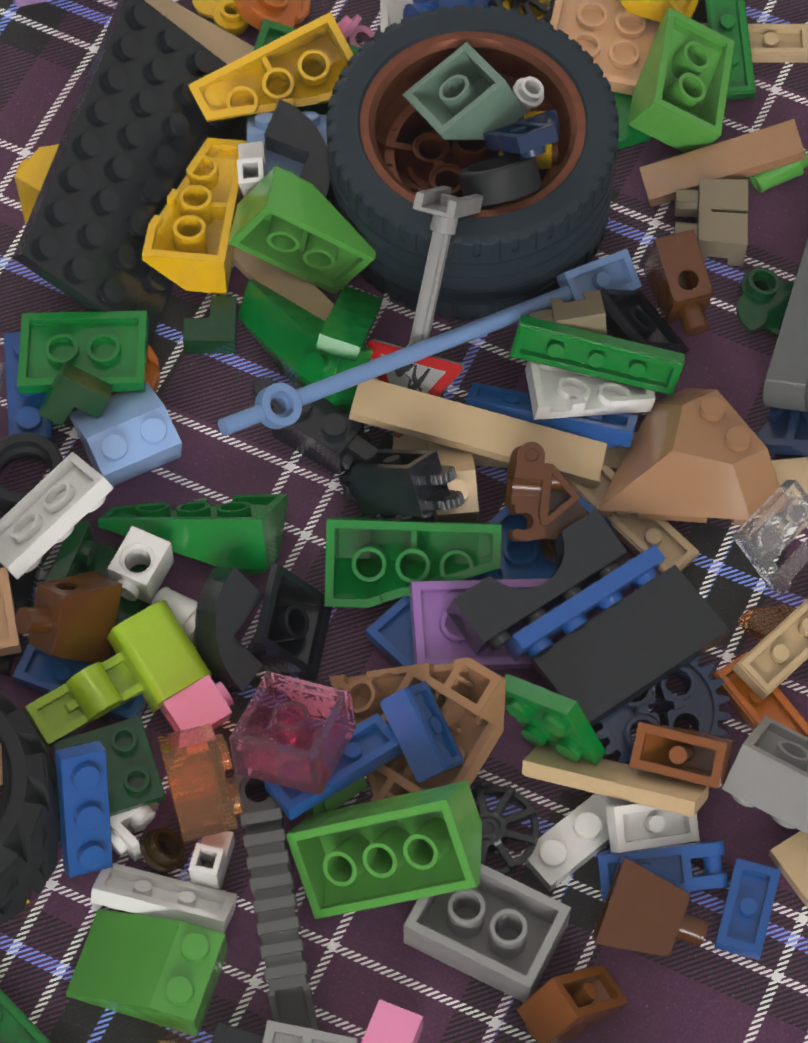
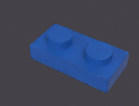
M736 858L717 933L715 949L755 960L760 959L780 878V869Z

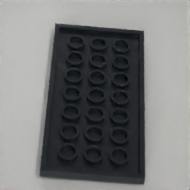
M119 0L13 258L91 312L147 311L149 318L148 343H150L174 282L142 260L148 224L155 214L159 215L167 204L166 197L172 189L178 188L186 176V168L206 139H228L236 117L207 122L188 87L189 84L228 64L145 0Z

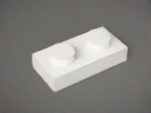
M636 803L606 807L610 849L613 853L700 841L697 813L695 816L690 817Z

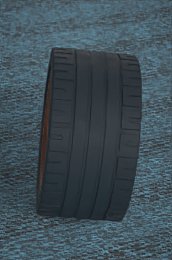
M454 5V8L449 9L445 6L435 8V11L432 12L429 10L419 12L418 16L413 17L411 15L401 19L399 24L396 22L385 28L383 33L380 31L371 37V42H365L358 49V54H353L349 59L347 67L345 66L339 74V81L335 82L328 104L326 131L331 204L376 251L375 259L361 271L362 277L369 284L373 283L375 289L382 294L387 293L390 299L397 303L403 302L405 307L416 310L433 232L430 230L433 215L413 209L416 192L447 186L452 188L451 195L458 198L464 197L458 172L474 163L498 157L499 151L487 150L485 140H443L402 94L466 42L508 83L512 91L513 85L518 79L528 76L537 78L543 84L544 100L539 106L532 108L529 112L549 111L552 109L557 111L560 132L559 141L552 143L551 169H538L542 187L536 192L512 201L481 207L480 213L458 218L455 235H451L435 314H439L441 318L452 319V317H459V320L480 319L560 288L556 276L592 262L593 256L597 254L600 248L601 241H603L606 232V226L608 225L619 139V115L616 100L607 78L603 77V71L597 63H593L594 58L586 50L583 51L582 46L574 39L570 40L569 35L562 30H555L553 25L544 20L542 22L537 21V17L526 14L524 16L520 14V11L512 9L506 11L502 10V7L497 6L483 8L484 5H472V7ZM418 131L421 132V134H419L414 139L412 145L406 144L409 141V139H411Z

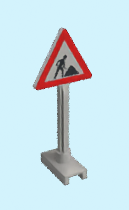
M447 186L416 192L413 209L433 215L430 230L433 232L409 346L430 337L451 235H455L458 218L480 213L484 197L482 195L473 194L458 198L451 195L452 188ZM376 339L368 341L367 344L369 348L373 349L372 360L405 348ZM432 355L378 376L377 379L440 397L464 371L465 366L462 363ZM394 432L396 438H400L405 435L398 432Z

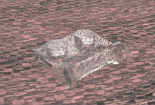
M786 480L732 535L765 584L779 595H783L792 586V578L808 563V538L779 568L773 561L805 527L808 530V495L797 480Z

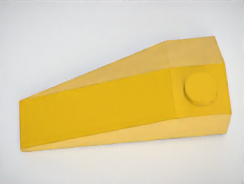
M329 12L189 84L188 87L207 122L275 111L280 99L296 108L328 103L332 96L335 82L339 81V74L345 66L347 67V62L353 56V52L332 13Z
M207 138L186 168V176L178 188L172 189L166 197L167 204L159 215L155 214L148 224L142 260L185 291L227 294L235 248L228 244L237 205L241 201L242 194L238 183L237 159H239L238 144L247 143V141Z

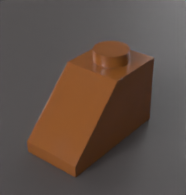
M639 722L629 767L720 788L724 785L729 774L736 741L689 729Z
M602 964L551 978L524 1002L517 1011L524 1020L528 1033L538 1043H564L621 1010L629 1001L605 965Z

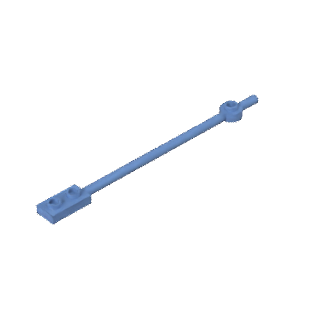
M621 250L557 275L556 279L560 286L558 289L296 390L289 384L282 382L267 386L257 394L254 406L219 419V430L224 436H227L260 422L271 429H282L298 420L302 412V406L519 322L521 315L529 316V313L551 309L550 298H559L565 303L583 300V292L594 291L597 288L635 290L642 287L628 250ZM271 401L277 404L278 414L272 411Z

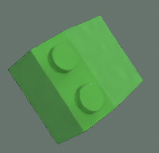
M669 7L664 12L633 91L628 125L683 153L700 149L713 143L721 136L735 41Z
M275 166L238 203L228 244L334 295L376 257V251L312 183L278 166Z
M98 909L66 991V996L198 1037L229 952L226 935L181 920Z

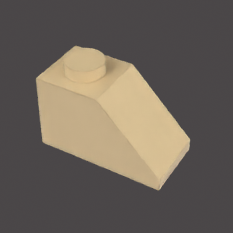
M427 441L428 450H437L441 465L455 467L457 477L450 483H447L449 490L461 491L465 500L458 508L444 511L437 510L433 515L434 521L477 523L479 503L473 454Z

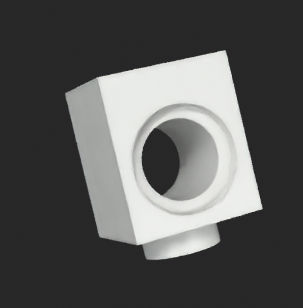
M134 526L130 528L107 568L109 578L123 584L121 597L130 601L140 599L149 604L151 603L174 563L171 542ZM144 564L149 566L140 573L129 571L135 565Z

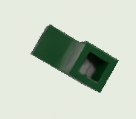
M211 296L210 318H184L183 345L185 354H236L237 296Z
M65 362L43 397L38 415L62 426L75 407L98 419L110 400L113 385Z

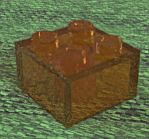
M209 723L157 736L183 841L186 842L237 829L235 815L243 813V808L233 777L226 778L225 770L233 769L223 733L215 735Z

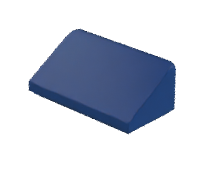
M426 681L403 688L380 702L389 725L418 782L426 781L465 763Z

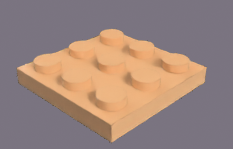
M555 0L550 24L554 26L555 30L560 29L568 34L570 40L574 39L582 46V50H586L594 58L593 63H597L602 69L603 77L607 78L612 92L633 95L660 22L628 13L618 0Z

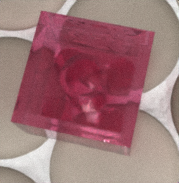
M267 671L229 737L236 773L321 796L356 729L351 692Z

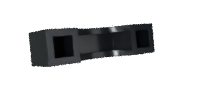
M597 509L560 532L553 544L556 557L554 576L544 584L533 588L518 589L506 586L489 576L453 598L446 612L476 655L488 647L492 652L501 649L508 644L513 631L524 624L528 626L548 613L549 608L559 602L564 603L583 591V587L596 579L598 581L619 568L618 564L627 551Z

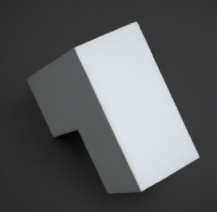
M263 141L238 144V183L243 197L268 174L267 153Z
M206 826L201 843L196 842L190 862L189 874L191 883L219 890L222 889L235 844L233 832Z

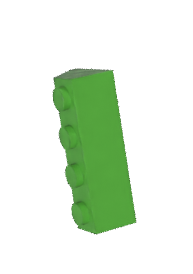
M468 780L308 815L285 834L315 920L476 888L480 884L482 822Z

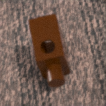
M694 229L654 239L644 267V273L662 317L667 323L681 321L686 336H695L708 330L709 325L704 313L713 292Z
M97 571L41 582L36 589L34 607H21L18 609L15 616L17 630L21 634H29V643L49 655L90 663H102L110 658L112 646L107 636L116 625L123 584Z
M621 855L591 938L595 943L603 946L669 957L676 938L701 946L707 933L709 920L686 912L691 897L686 890L630 858Z

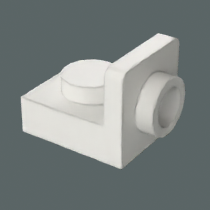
M157 802L110 817L112 849L119 856L126 852L135 862L142 856L139 841L131 832L134 830L139 832L153 821L156 816L155 811L158 810Z

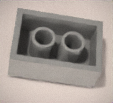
M481 864L480 884L476 888L421 898L416 901L404 924V944L505 994L526 1002L534 994L568 926L571 907Z

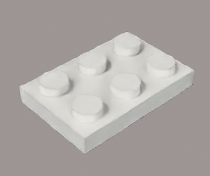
M71 452L0 519V564L17 580L24 573L35 569L41 562L42 556L52 546L65 540L72 533L74 526L87 513L95 511L104 503L106 495L114 489L112 485L100 473L75 453Z

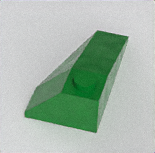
M254 279L248 280L237 318L292 383L295 381L304 387L370 361L373 349L366 345L363 346L357 361L354 362L318 350L315 346L325 321ZM357 385L323 399L350 414Z
M287 494L232 495L233 502L212 506L207 503V498L192 499L193 502L180 504L176 509H170V505L166 502L112 506L98 518V527L126 536L130 528L134 526L171 542L172 552L217 567H236L240 569L242 574L255 575L265 572L280 555L288 497Z
M331 516L326 519L324 607L370 608L384 602L410 596L409 586L411 582L459 581L500 569L502 524Z

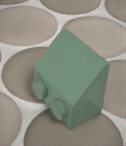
M467 42L402 94L443 140H484L483 133L514 123L527 113L508 83Z

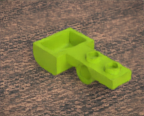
M166 600L147 607L111 629L107 639L116 655L102 663L97 662L84 668L62 686L24 707L23 712L46 748L52 746L53 742L66 738L142 694L152 712H155L162 707V703L205 676H212V673Z

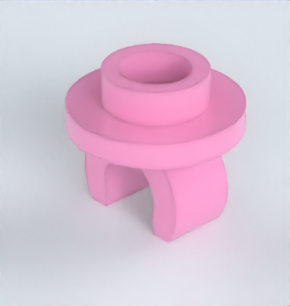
M356 14L351 19L345 15L338 23V26L347 43L361 47L357 44L355 37L360 38L364 43L370 42L374 33L367 26L358 25L362 17Z

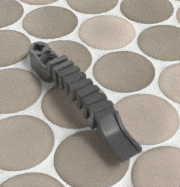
M246 725L234 733L231 739V754L241 814H239L240 821L245 832L243 842L248 854V858H246L247 868L252 879H249L252 894L255 896L253 907L259 922L256 926L258 936L262 941V946H260L261 958L265 961L264 976L270 990L267 993L272 1017L275 1022L319 1030L312 987L307 985L306 977H309L310 973L308 964L303 961L302 954H306L303 940L299 937V932H302L300 919L296 916L295 910H298L297 899L292 893V889H295L293 876L289 872V869H292L290 856L286 850L289 849L282 826L285 825L284 813L271 796L262 802H254L248 798V794L254 786L264 784V779L278 772L275 751L268 733L263 728L257 725ZM250 743H257L259 747L255 757H249L247 754Z

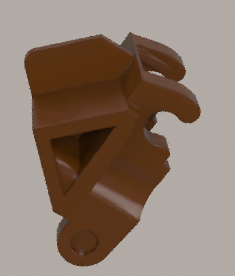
M536 442L525 443L515 448L510 455L506 475L504 506L508 507L510 515L520 514L526 519V527L523 530L514 529L507 531L506 538L510 541L556 540L562 530L587 515L586 510L578 502L581 497L554 464L544 463V449Z

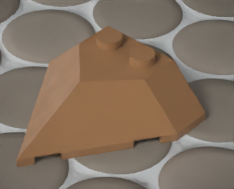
M685 388L654 402L651 412H647L631 443V447L628 448L597 510L602 516L612 517L613 512L637 513L638 519L706 523L707 518L733 519V525L750 526L783 510L785 502L768 448L717 389Z
M470 657L454 659V663L439 665L423 663L366 671V675L347 677L344 674L329 676L332 688L347 691L352 724L345 723L347 730L376 713L389 725L380 702L403 688L426 681L464 758L465 763L426 781L418 782L402 753L366 775L374 796L370 798L371 801L467 780L469 786H471L504 731L506 679ZM333 690L339 694L344 712L341 713L343 720L349 722L345 692Z

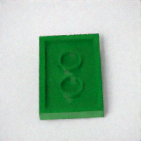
M147 311L22 313L17 377L19 394L46 393L65 362L113 385L111 392L146 391L149 327Z

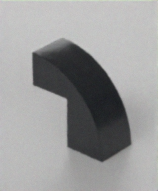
M280 99L264 134L265 148L305 164L299 177L312 183L329 201L331 191L325 141L314 123L303 112Z
M236 567L213 568L199 596L195 617L197 646L201 658L212 673L211 679L215 684L222 682L228 692H244L263 664L234 635L264 595Z

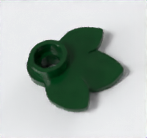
M755 268L746 273L740 282L742 296L736 304V313L742 326L749 332H755L763 326L768 333L778 337L794 283L779 281L778 276L767 268Z

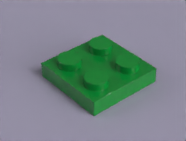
M510 674L505 675L506 710L517 719L523 729L521 734L528 742L539 748H543L544 745L551 746L557 749L562 756L573 762H578L581 759L595 766L599 764L606 754V750L577 701Z

